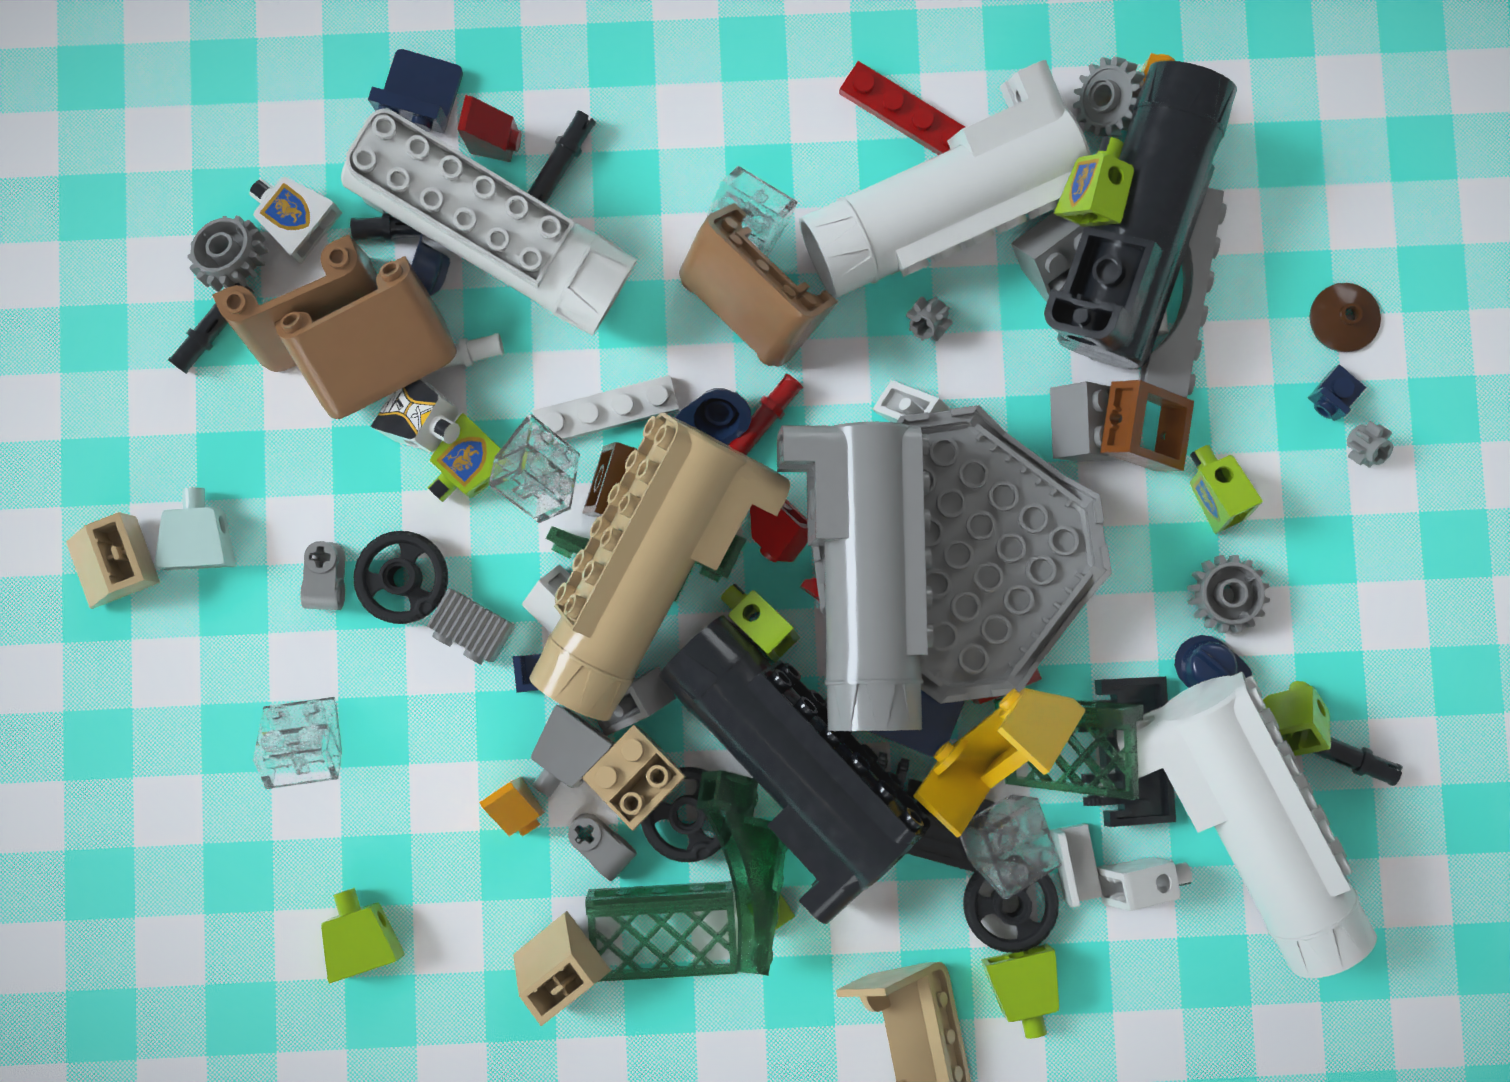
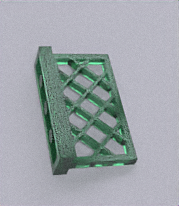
M1003 698L994 700L995 710L1000 707L999 703ZM1076 700L1085 708V713L1067 741L1079 755L1070 766L1061 754L1058 756L1055 763L1062 770L1063 774L1057 781L1052 780L1048 773L1043 775L1030 761L1027 763L1032 770L1026 777L1017 776L1016 770L1005 778V784L1128 800L1138 799L1136 722L1143 720V705ZM1080 727H1085L1095 739L1086 749L1074 736ZM1113 730H1124V748L1119 753L1106 739ZM1099 745L1112 759L1103 770L1091 757V754ZM1083 762L1096 776L1090 784H1084L1075 773ZM1116 766L1125 774L1126 789L1117 788L1107 776Z
M733 881L588 889L585 908L588 917L589 941L600 956L609 949L622 960V963L615 970H611L598 982L738 974ZM727 910L728 922L718 933L703 921L711 911ZM703 911L699 916L694 913ZM674 913H685L694 921L682 935L667 923ZM658 914H665V915H664L663 918H661ZM638 915H648L657 923L645 937L630 925ZM621 916H629V917L625 920V919L622 918ZM596 917H612L621 926L608 939L597 930ZM698 925L713 937L701 952L686 939ZM661 928L676 939L665 953L650 942L652 937ZM624 930H627L640 942L629 955H626L613 943ZM727 931L729 936V942L723 938ZM598 940H599L601 943H603V946H602L599 950H598ZM718 942L729 951L730 963L714 964L705 955ZM681 944L696 956L688 966H678L669 958ZM644 946L659 958L651 968H641L632 960ZM701 961V962H703L705 965H697V964ZM663 963H665L668 967H661V966H662ZM628 965V966H629L630 968H632V969H624V968Z

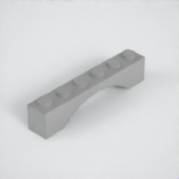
M1208 188L1182 262L1183 292L1177 318L1166 338L1151 353L1147 363L1141 367L1139 380L1187 398V395L1192 394L1195 386L1196 375L1191 374L1193 362L1198 360L1201 353L1202 340H1198L1200 327L1204 326L1208 315V306L1204 305L1206 292H1210L1214 282V272L1210 271L1212 258L1215 259L1217 257L1221 239L1216 237L1218 225L1223 223L1227 210V204L1222 203L1224 191Z

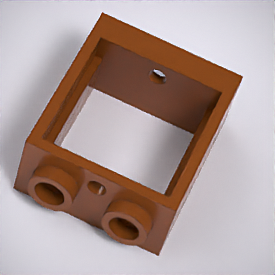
M1142 380L1111 381L1100 453L1153 471H1184L1194 401ZM1147 401L1161 406L1154 451L1140 447Z

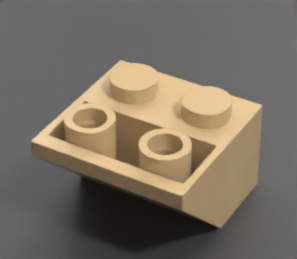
M122 512L115 513L84 525L66 541L90 609L160 583L136 516Z
M633 725L582 779L634 831L684 780L685 775L668 754L642 728Z
M568 911L563 913L513 954L519 997L540 1026L548 1022L611 971Z

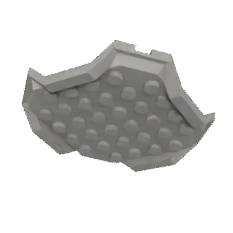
M980 405L954 408L951 411L925 412L900 416L896 423L920 426L922 433H927L929 439L928 455L923 456V471H928L930 478L929 493L924 494V509H929L931 516L930 531L925 532V547H930L932 555L931 569L926 570V586L932 587L933 602L932 608L927 609V624H932L934 641L933 647L928 648V655L920 656L923 680L921 690L940 704L1005 696L1014 688L1019 692L1025 688L1039 664L1083 606L1112 574L1108 545L1106 546L1104 517L1100 494L1066 477L1005 432ZM812 546L820 610L826 616L824 546Z

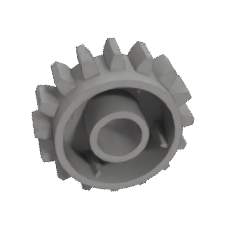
M1113 56L1112 59L1102 57L1100 58V66L1095 64L1088 65L1089 76L1080 75L1079 79L1083 86L1082 88L1074 89L1073 93L1079 95L1080 100L1073 104V108L1081 110L1076 120L1077 122L1085 123V131L1095 133V136L1120 137L1121 130L1128 131L1132 110L1144 85L1143 79L1146 76L1145 73L1136 71L1138 66L1136 63Z
M237 215L234 219L222 216V218L215 219L204 225L190 243L191 249L187 258L193 264L189 269L207 288L211 286L216 292H219L223 286L228 288L235 286V283L238 282L245 287L247 286L246 278L249 275L254 278L258 276L254 270L256 266H265L266 262L260 255L268 253V249L263 244L266 239L250 220L244 221Z
M1224 555L1214 557V563L1210 560L1201 563L1205 572L1195 571L1192 573L1193 578L1197 580V584L1187 586V590L1194 592L1195 598H1191L1187 602L1188 605L1198 606L1199 609L1193 615L1195 618L1204 616L1207 618L1204 623L1205 628H1213L1217 624L1218 633H1227L1229 627L1233 633L1242 632V624L1247 628L1254 627L1256 624L1253 618L1265 616L1266 613L1261 608L1263 603L1270 602V598L1265 596V590L1270 586L1269 583L1262 582L1260 578L1264 573L1262 570L1255 571L1251 568L1252 560H1245L1239 563V555H1231L1228 560H1226ZM1226 585H1229L1234 590L1235 597L1232 603L1224 599L1223 589Z

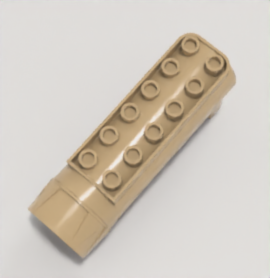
M660 413L656 417L652 416L647 421L643 430L644 438L638 449L632 451L625 464L626 472L620 483H616L612 487L607 499L608 506L602 517H597L592 524L590 539L585 549L580 550L575 556L572 564L573 571L567 583H562L558 588L554 607L561 615V618L552 633L549 634L542 654L529 677L531 683L549 698L579 714L597 720L608 721L612 717L616 707L634 681L635 674L695 561L717 570L752 504L777 516L790 490L789 479L777 471L666 413Z

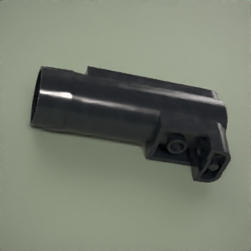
M1158 61L1150 65L1144 85L1133 107L1132 118L1119 157L1120 160L1131 164L1134 168L1122 221L1119 224L1095 226V228L1084 226L1063 291L1051 289L1045 307V320L1050 327L1058 332L1057 340L1063 347L1086 356L1091 360L1130 370L1142 367L1149 360L1215 169L1212 162L1221 139L1225 135L1237 93V86L1226 76L1212 69L1181 61Z
M725 615L719 616L696 634L660 672L659 677L674 692L687 711L691 712L783 809L767 826L816 878L811 884L812 887L803 894L799 902L819 922L828 924L863 891L867 890L885 875L925 835L931 824L928 818L930 812L918 800H913L905 792L903 782L895 773L887 772L877 762L878 757L868 745H861L851 735L852 731H828L827 703L818 692L809 690L800 681V673L791 664H784L781 660L771 665L758 650V647L748 640Z

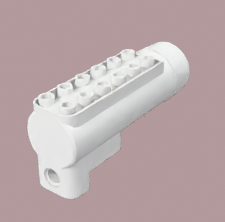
M1046 60L1039 61L1017 71L1008 81L1001 84L999 87L1008 108L962 128L947 141L951 150L865 189L844 197L841 196L836 199V202L799 218V226L806 249L828 293L836 299L869 283H877L880 279L899 271L905 277L929 266L927 258L933 257L936 263L962 251L960 244L963 242L966 248H969L995 236L992 230L994 228L1000 234L1026 222L1025 214L1027 213L1031 220L1056 208L1058 199L1062 195L1076 160L1079 157L1091 154L1079 123L1064 105Z
M388 108L377 110L367 118L347 151L346 161L341 173L342 184L348 190L362 197L367 205L382 214L387 212L550 311L552 315L592 336L609 312L637 262L634 257L600 234H596L577 224Z
M1239 672L1233 676H1222L1206 680L1182 691L1164 706L1117 726L1118 747L1133 778L1136 780L1163 768L1197 832L1215 827L1265 922L1268 934L1275 940L1290 970L1295 975L1303 978L1331 976L1353 967L1369 955L1375 947L1377 935L1359 902L1360 898L1357 891L1352 887L1347 878V875L1353 873L1346 859L1347 855L1338 837H1334L1320 804L1317 805L1313 796V790L1303 772L1300 773L1295 762L1297 761L1287 740H1283L1278 730L1280 729L1271 709H1266L1262 699L1263 695L1253 676L1246 678L1243 672Z

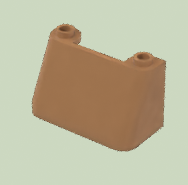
M733 203L709 214L700 226L680 267L679 276L681 283L688 291L697 295L753 349L762 363L767 366H783L791 360L838 301L826 290L822 291L820 295L807 292L810 286L806 282L797 286L748 239L752 230L748 226L742 228V222L747 214L736 203Z
M349 234L330 242L323 249L320 260L326 276L259 305L254 294L243 286H231L212 294L222 316L263 367L273 372H281L296 366V363L278 336L274 324L290 312H306L315 322L378 289L376 283L377 273L370 257Z
M406 256L396 261L387 262L380 268L376 277L377 290L314 322L306 312H290L274 323L278 336L327 414L333 419L347 417L449 364L456 355V346L444 317Z

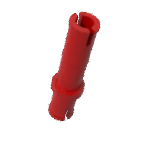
M786 373L769 396L761 398L759 401L761 405L751 416L752 420L748 430L730 442L728 446L747 455L777 418L782 419L785 415V408L804 387L795 378Z

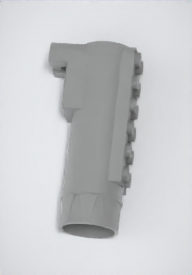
M878 421L844 423L834 426L782 425L777 435V472H807L808 546H824L826 608V681H824V684L827 685L828 731L922 730L921 684H923L920 656L928 655V648L933 647L934 633L932 624H927V609L932 608L933 602L932 587L926 586V570L931 569L932 555L930 547H925V532L930 531L931 516L930 510L924 509V494L929 493L930 478L929 472L923 471V456L928 455L929 439L927 433H922L920 426Z

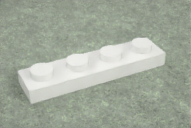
M667 375L532 411L540 443L542 446L647 420L652 416L656 417L660 413L670 414L678 412L679 407L671 376Z

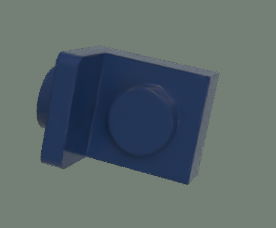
M1339 364L1327 374L1307 398L1314 403V409L1321 416L1335 421L1346 416L1351 411L1349 407L1366 389V386Z

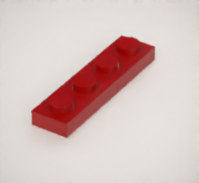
M857 61L839 89L841 96L937 155L951 150L947 141L962 128H965L962 124L860 61Z

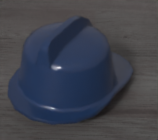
M421 233L411 266L429 295L433 296L443 286L451 262L447 255L422 242L423 234Z
M725 388L707 390L674 417L726 445L747 431L752 420L751 409L747 401L737 391L733 392Z
M1198 635L1191 637L1180 645L1175 654L1174 666L1177 675L1188 688L1209 679L1233 676L1239 672H1243L1246 678L1253 676L1251 669L1243 659L1222 641L1212 636Z

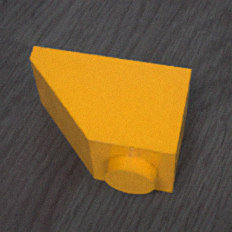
M522 777L510 781L479 802L486 813L509 837L517 831L523 837L541 825L537 818L545 813Z

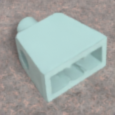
M183 488V509H166L162 512L154 562L155 568L169 571L236 567L225 511L215 507H205V488Z

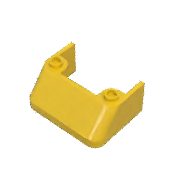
M1015 688L1012 689L1000 701V707L953 745L947 741L939 748L933 756L937 762L913 797L958 838L968 826L990 789L1026 762L1030 761L1043 775L1050 772L1085 713V708L1074 698L1028 688H1024L1019 692Z

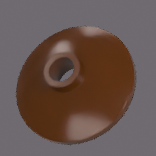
M1337 283L1325 288L1317 295L1311 305L1309 320L1315 337L1324 346L1337 352L1347 353L1360 350L1373 341L1380 328L1381 313L1377 301L1365 288L1353 283ZM1346 309H1350L1354 313V320L1346 317Z

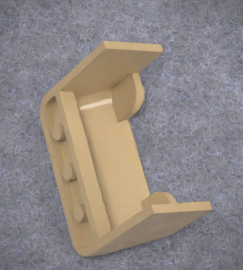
M926 962L871 973L836 990L837 997H860L868 1011H882L896 1082H971L950 975L947 967L942 962Z

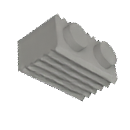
M448 588L426 626L434 630L432 635L434 639L451 647L453 642L465 648L463 653L465 657L482 665L484 660L488 662L496 660L516 625L458 591Z

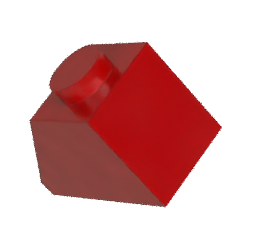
M465 95L457 130L469 153L511 162L513 151L518 152L522 138V132L518 130L514 117L473 96Z
M787 499L777 516L753 504L750 507L752 539L761 547V554L775 563L777 561L794 562L808 543L807 518Z

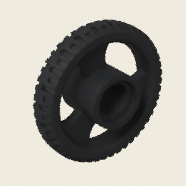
M392 531L376 537L362 550L355 564L354 588L363 607L374 617L393 624L413 623L431 614L440 604L447 590L448 568L443 554L428 538L410 531ZM399 544L401 549L399 558H393L385 562L379 574L369 571L372 560L381 550L390 545ZM423 553L427 554L434 567L435 581L432 592L420 588L423 575L415 562ZM406 568L409 579L404 586L397 587L394 583V574L398 569ZM384 589L391 594L407 596L410 601V610L400 612L386 609L374 599V595L379 590Z
M679 767L685 775L684 780H696L697 788L693 795L680 796L673 804L662 801L641 825L648 842L661 855L678 862H697L712 856L727 842L734 826L735 807L728 788L717 776L697 767ZM719 798L722 806V823L715 837L711 838L701 828L706 818L705 804L711 799ZM689 804L696 808L698 819L694 823L685 824L680 821L677 812L682 805ZM664 819L669 820L675 831L688 835L689 844L687 849L677 848L667 843L658 833L655 823Z
M1018 856L997 857L982 864L969 879L963 896L964 915L971 931L985 945L1006 953L1024 952L1042 943L1048 937L1051 930H1053L1059 912L1058 893L1050 876L1036 863ZM1012 869V883H1004L997 886L990 897L979 893L982 884L988 877L998 871ZM1036 882L1041 886L1045 897V911L1041 922H1035L1030 919L1032 901L1026 893L1028 887ZM1010 895H1017L1019 898L1018 908L1012 913H1005L1002 908L1004 899ZM995 914L1004 923L1017 927V939H1005L992 934L983 926L981 920L986 915Z

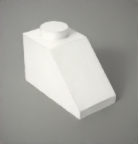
M892 380L872 408L874 412L889 422L895 423L903 415L951 411L940 398Z

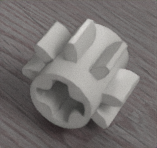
M921 296L906 314V317L911 319L909 331H912L915 336L921 338V341L930 337L938 341L953 324V321L948 319L950 307L946 306L937 296L928 301Z
M1371 421L1368 422L1367 426L1364 424L1356 426L1347 437V446L1352 449L1348 454V458L1360 466L1364 464L1368 468H1371L1373 464L1380 465L1384 463L1393 452V443L1387 440L1392 435V432L1381 424L1376 425Z

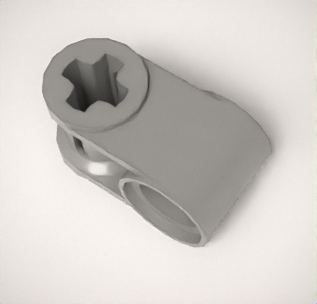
M315 541L306 548L304 552L303 581L300 591L302 608L319 610H341L345 602L344 577L346 556L343 548L337 543ZM320 554H330V561H320Z
M580 814L569 828L568 838L572 846L588 859L591 865L609 881H613L637 855L635 849L623 837L612 831L594 814ZM578 825L584 828L591 825L594 828L591 833L593 839L589 836H586L584 839L580 838L578 834L581 829Z

